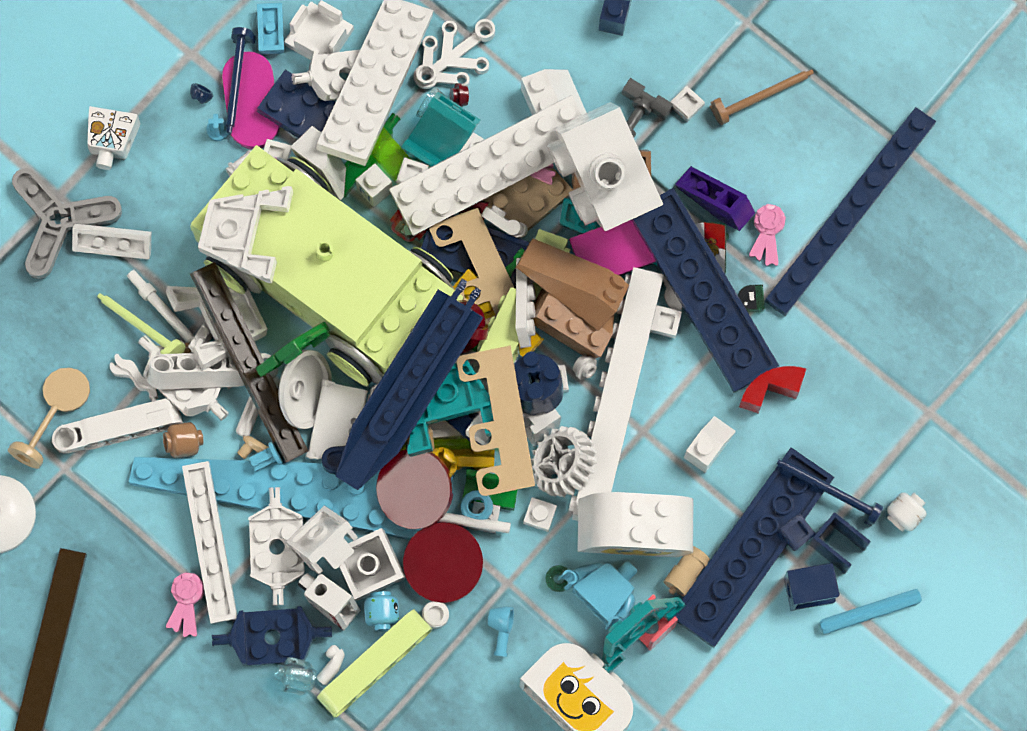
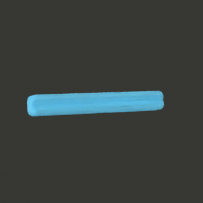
M913 589L821 619L819 622L823 634L834 632L919 604L922 598L919 590Z

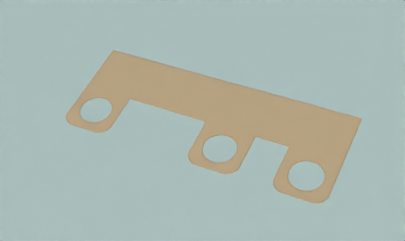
M478 208L442 220L431 226L429 230L437 246L443 247L462 240L479 277L468 281L466 287L475 286L481 290L480 297L474 303L479 305L490 301L497 316L501 297L503 295L507 296L510 288H514ZM442 225L449 226L453 230L452 237L448 240L439 239L436 235L438 227ZM491 318L485 319V325L489 324Z
M511 345L460 356L457 359L459 378L462 381L467 382L487 378L494 421L476 424L469 428L471 448L476 452L499 448L501 465L480 469L476 473L479 493L483 496L535 486ZM475 359L478 361L480 368L475 375L464 373L463 364L466 360ZM479 429H487L491 432L492 438L487 445L476 443L474 436ZM490 472L497 474L499 484L496 488L486 489L483 486L482 478L485 474Z

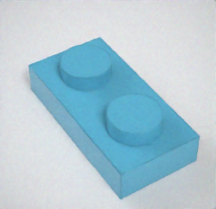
M282 3L257 4L259 54L285 53Z

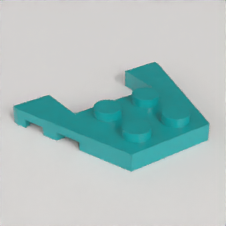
M466 360L463 364L464 373L475 375V371L468 360ZM457 363L453 365L410 434V441L407 447L410 457L433 451L428 430L429 424L479 411L481 412L483 423L494 421L490 396L480 379L467 382L462 381L459 378ZM485 429L486 436H492L491 432Z
M679 597L646 600L643 604L642 602L636 604L629 611L630 615L623 622L621 620L617 621L608 630L610 633L605 637L602 654L603 668L608 673H611L626 659L622 655L626 649L663 617L667 621L671 620L686 606Z

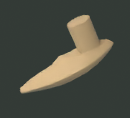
M243 436L245 443L237 453L246 459L252 450L259 453L269 447L251 436Z

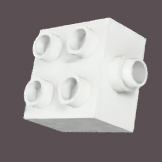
M611 102L554 128L559 140L548 144L547 147L559 173L563 177L572 173L576 175L580 187L568 193L585 226L596 221L604 231H607L663 205L619 106Z

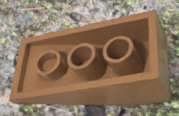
M534 238L529 242L516 265L518 270L598 331L617 312L629 287V284L621 276L614 274L611 270Z

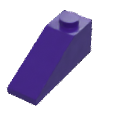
M692 166L675 183L676 188L719 221L739 232L755 214L746 194Z

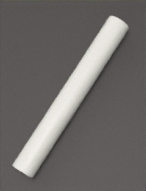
M446 513L438 521L509 533L511 525L508 522L489 519L477 520L452 513Z

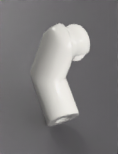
M332 645L326 651V656L331 660L316 677L323 685H327L338 673L345 656L344 651L340 650L336 645Z

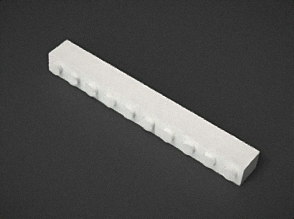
M633 267L632 275H626L625 282L629 284L626 299H622L617 314L622 316L620 324L614 323L611 338L616 340L614 348H608L605 360L610 365L608 372H602L599 387L604 389L602 397L596 396L593 411L598 412L596 422L590 421L587 436L592 437L593 448L597 452L593 458L598 463L592 466L595 473L588 475L589 482L582 483V490L578 491L577 496L572 495L569 511L573 512L572 520L578 521L579 498L594 493L612 491L664 274Z

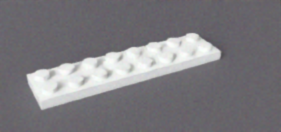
M383 0L320 135L316 150L363 166L366 165L431 22L434 10L404 0Z
M573 95L389 188L411 235H415L554 163L547 147L548 144L559 140L554 128L582 115Z

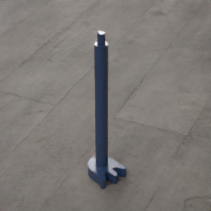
M244 27L233 28L231 34L233 43H236L226 120L227 134H232V128L235 127L246 41L255 44L256 40L253 32Z
M778 459L776 463L790 474L867 514L868 517L864 523L869 526L875 524L883 509V506L877 502H874L873 507L787 461L785 463Z

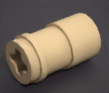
M693 546V553L683 556L678 564L674 565L663 581L670 588L669 593L672 595L677 593L683 597L687 594L698 575L710 560L703 551Z

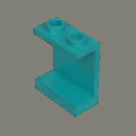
M437 92L429 102L428 108L401 147L406 150L405 152L408 156L416 160H422L430 168L459 153L481 120L440 92Z

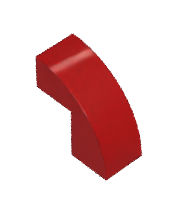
M783 366L764 372L748 386L739 407L759 414L766 390L797 399L806 368Z

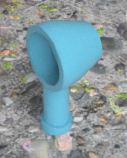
M498 607L491 609L489 612L488 626L499 631L496 651H494L495 656L507 657L508 637L514 621L513 607Z

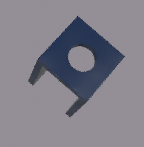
M834 512L812 538L809 545L846 574L852 564L822 541L820 537L832 525L863 551L867 549L871 541Z
M832 563L788 570L783 577L790 611L833 604L840 595Z

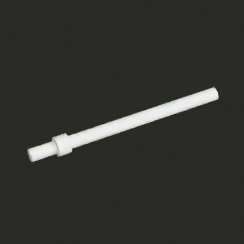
M132 270L127 277L139 290L138 294L156 308L185 342H191L194 335L156 294L157 290L150 283H146L135 270Z

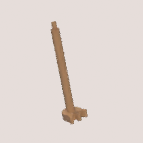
M812 69L807 72H800L726 108L721 98L710 102L711 105L709 107L717 122L723 125L729 122V115L808 79V76L814 74Z

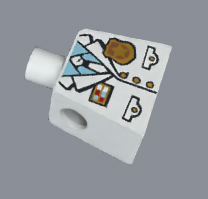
M89 107L87 144L90 153L98 155L96 167L110 170L113 158L123 160L127 158L140 127L138 114Z

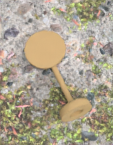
M60 368L46 378L43 385V396L47 404L51 406V409L29 445L16 441L11 443L8 448V452L19 462L32 468H40L43 463V457L34 447L56 411H74L82 407L88 400L90 384L82 372L73 368Z

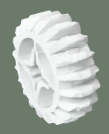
M561 426L559 430L552 428L551 435L544 434V440L537 441V450H531L535 455L531 459L535 484L543 492L555 497L565 498L566 494L574 495L575 489L582 490V483L589 482L588 475L595 473L592 466L598 463L593 458L597 454L593 448L594 443L587 437V434L574 427ZM574 445L575 448L570 450L568 446ZM557 474L558 478L552 479L551 475Z

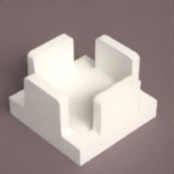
M320 0L318 5L310 2L308 6L302 4L289 24L290 33L285 39L284 45L311 60L314 50H318L319 55L340 52L353 32L354 26L343 20L340 10Z
M323 506L286 543L302 558L309 568L320 574L323 570L316 562L321 557H324L331 567L337 569L354 552L344 539V536L353 541L358 537L351 530L352 526L347 520L326 506Z

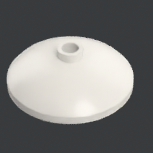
M302 350L303 353L285 366L279 382L278 397L281 411L290 425L301 429H308L314 426L322 389V380L332 382L328 362L321 353L314 350Z
M0 475V553H5L17 548L28 538L35 524L36 507L30 492L23 484L11 477Z

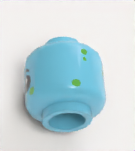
M388 591L370 593V597L364 601L365 623L368 626L375 627L376 632L389 631L391 626L399 621L398 599L391 596V592Z

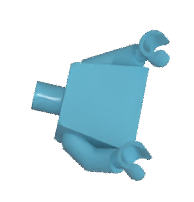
M626 561L617 570L608 562L604 565L594 563L580 566L574 570H565L558 577V581L565 579L568 582L564 587L565 590H569L573 586L572 592L606 625L605 630L619 620L623 622L630 615L629 611L635 605V597L633 595L635 588L628 581L638 571L629 561Z

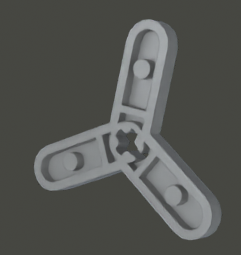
M23 168L16 171L13 175L12 184L16 192L42 220L25 262L27 272L35 279L45 278L51 273L68 231L73 230L74 224L92 226L116 222L122 215V207L115 197L103 196L62 204L33 170ZM57 213H60L61 217H65L61 219V224L51 221Z

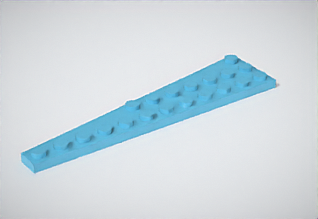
M134 457L129 478L130 485L187 496L182 466L209 461L216 501L220 503L262 510L270 504L269 488H274L275 498V487H279L280 503H282V506L302 515L303 519L306 520L312 518L323 506H326L347 520L352 529L374 532L382 528L387 536L410 540L420 530L401 527L385 515L378 502L376 491L377 478L380 471L359 490H356L335 477L334 474L326 472L322 463L286 462L283 464L282 462L278 464L274 462L255 472L250 461ZM454 475L451 477V483H452V484H453Z

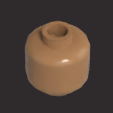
M191 422L170 425L167 432L163 433L164 449L173 458L194 456L198 453L199 446L203 445L202 431L197 430Z

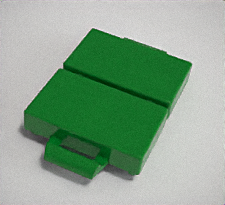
M322 322L293 339L255 368L262 377L284 363L287 365L303 353L302 350L310 344L315 348L329 338V327L325 322Z

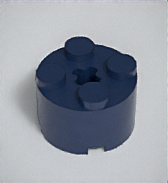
M535 352L526 353L514 363L522 412L528 415H536V413L543 412L545 414L556 409L563 399L564 388L559 367L548 356Z

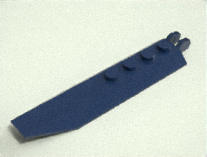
M463 278L451 296L439 289L436 291L353 423L335 477L356 490H359L399 453L484 318L471 309L481 292L479 288L476 287L471 292L465 305L457 301L458 296L466 287L467 281Z

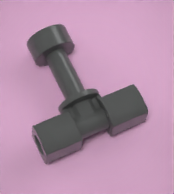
M630 78L621 94L634 101L632 106L635 109L626 121L634 138L636 132L633 129L643 114L649 115L652 112L665 120L673 107V103L660 95L656 98L644 91L645 86Z

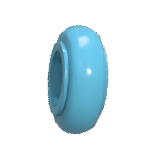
M479 490L471 491L461 501V513L464 516L477 520L488 519L493 511V502L489 495L483 496L479 493ZM473 500H481L484 503L485 509L481 513L475 514L469 510V504Z

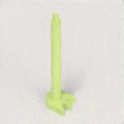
M98 294L97 297L105 306L164 347L160 351L161 354L184 353L185 344L178 339L171 342L107 295Z

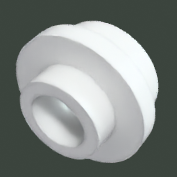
M580 356L573 366L576 377L580 380L592 377L597 369V360L592 356Z

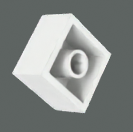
M380 528L348 543L354 552L340 565V568L354 600L358 601L369 596L370 593L378 592L406 579L384 529Z

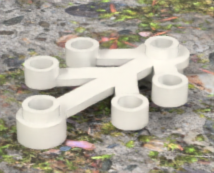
M488 19L478 21L475 25V33L452 50L453 39L457 34V25L453 21L444 22L442 25L444 37L441 59L433 64V52L437 50L438 42L434 36H426L422 41L424 49L423 64L416 68L414 81L418 87L430 89L437 83L455 85L458 83L457 80L459 78H465L467 81L462 86H469L470 78L467 73L459 72L455 75L441 72L447 67L474 69L478 74L487 73L489 61L486 58L472 59L461 58V56L481 41L487 42L492 40L495 36L494 23ZM451 26L454 30L447 32L445 28ZM488 30L490 33L484 36L480 32ZM428 41L434 42L433 47H427L425 44ZM479 63L486 64V67L480 69L477 67V65ZM425 74L431 76L427 81L422 79V76Z

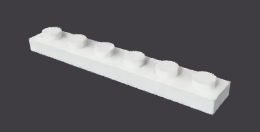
M206 461L182 466L210 623L234 620L237 617V610L210 462Z

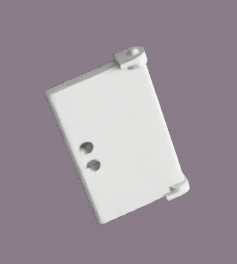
M322 380V389L306 457L319 460L322 459L326 449L346 445L351 427L365 406L367 390L335 384V382L329 380Z

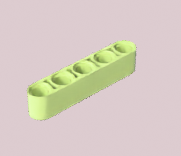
M415 609L411 610L319 693L317 699L334 718L338 717L425 639L432 631V628Z

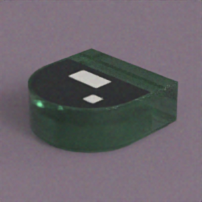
M763 284L744 286L739 291L738 297L747 312H764Z

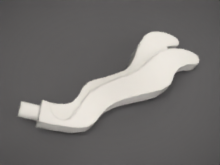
M116 354L114 357L117 365L115 366L114 363H110L113 375L130 378L138 390L149 393V398L152 402L157 401V389L152 387L147 379L141 375L135 363L131 360H124L119 354Z

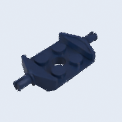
M297 606L295 609L244 612L241 610L238 612L231 632L228 634L212 635V646L229 644L230 647L234 648L243 666L303 662L306 660L312 642L316 641V638L332 637V626L315 628V626L311 625L301 606ZM270 631H277L280 634L279 642L274 645L268 644L265 641V636Z

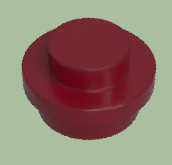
M456 83L454 88L450 89V100L461 107L467 106L469 102L468 86Z

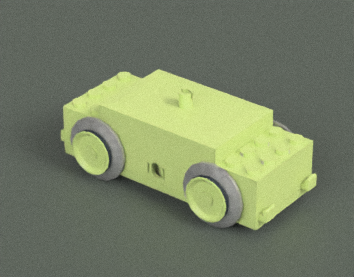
M256 145L211 200L241 194L243 196L256 195L259 191L269 190V192L282 190V187L292 186L293 196L289 212L261 210L251 252L252 255L276 258L277 264L272 283H267L206 255V260H204L205 266L215 262L226 285L239 294L244 295L247 290L258 294L264 291L312 328L325 322L330 329L328 331L330 337L325 340L330 347L327 353L329 359L342 372L363 386H368L371 382L378 384L436 291L439 289L449 296L452 295L454 291L453 286L450 284L454 279L452 274L439 260L419 247H413L410 251L330 194V187L325 179L302 160L296 157H290L288 160L279 157L273 158ZM209 202L190 225L195 240L198 243ZM460 294L457 301L464 300V297Z

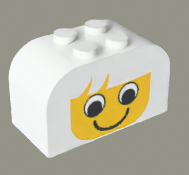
M625 492L594 493L579 498L578 552L676 558L692 554L693 498Z
M563 643L550 648L520 678V688L564 731H627L633 715L632 699L622 687L624 682L614 672L609 674L603 668L604 663L597 655L593 653L590 656L583 648L574 644Z

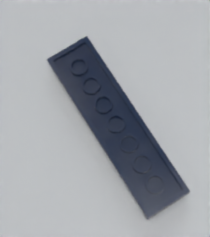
M673 187L659 195L663 202L662 206L633 218L631 221L733 393L752 383L764 372L779 367V364Z
M792 447L781 460L785 463L787 461L829 484L834 479V476ZM778 465L682 599L686 606L674 616L678 619L677 623L715 648L788 543L779 533L778 529L799 513L806 519L824 491L790 474Z

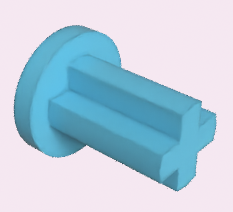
M213 114V119H208L207 134L214 141H222L229 135L227 134L226 121L223 118H219L218 114Z
M273 442L268 443L269 448L249 457L255 472L274 462L282 463Z

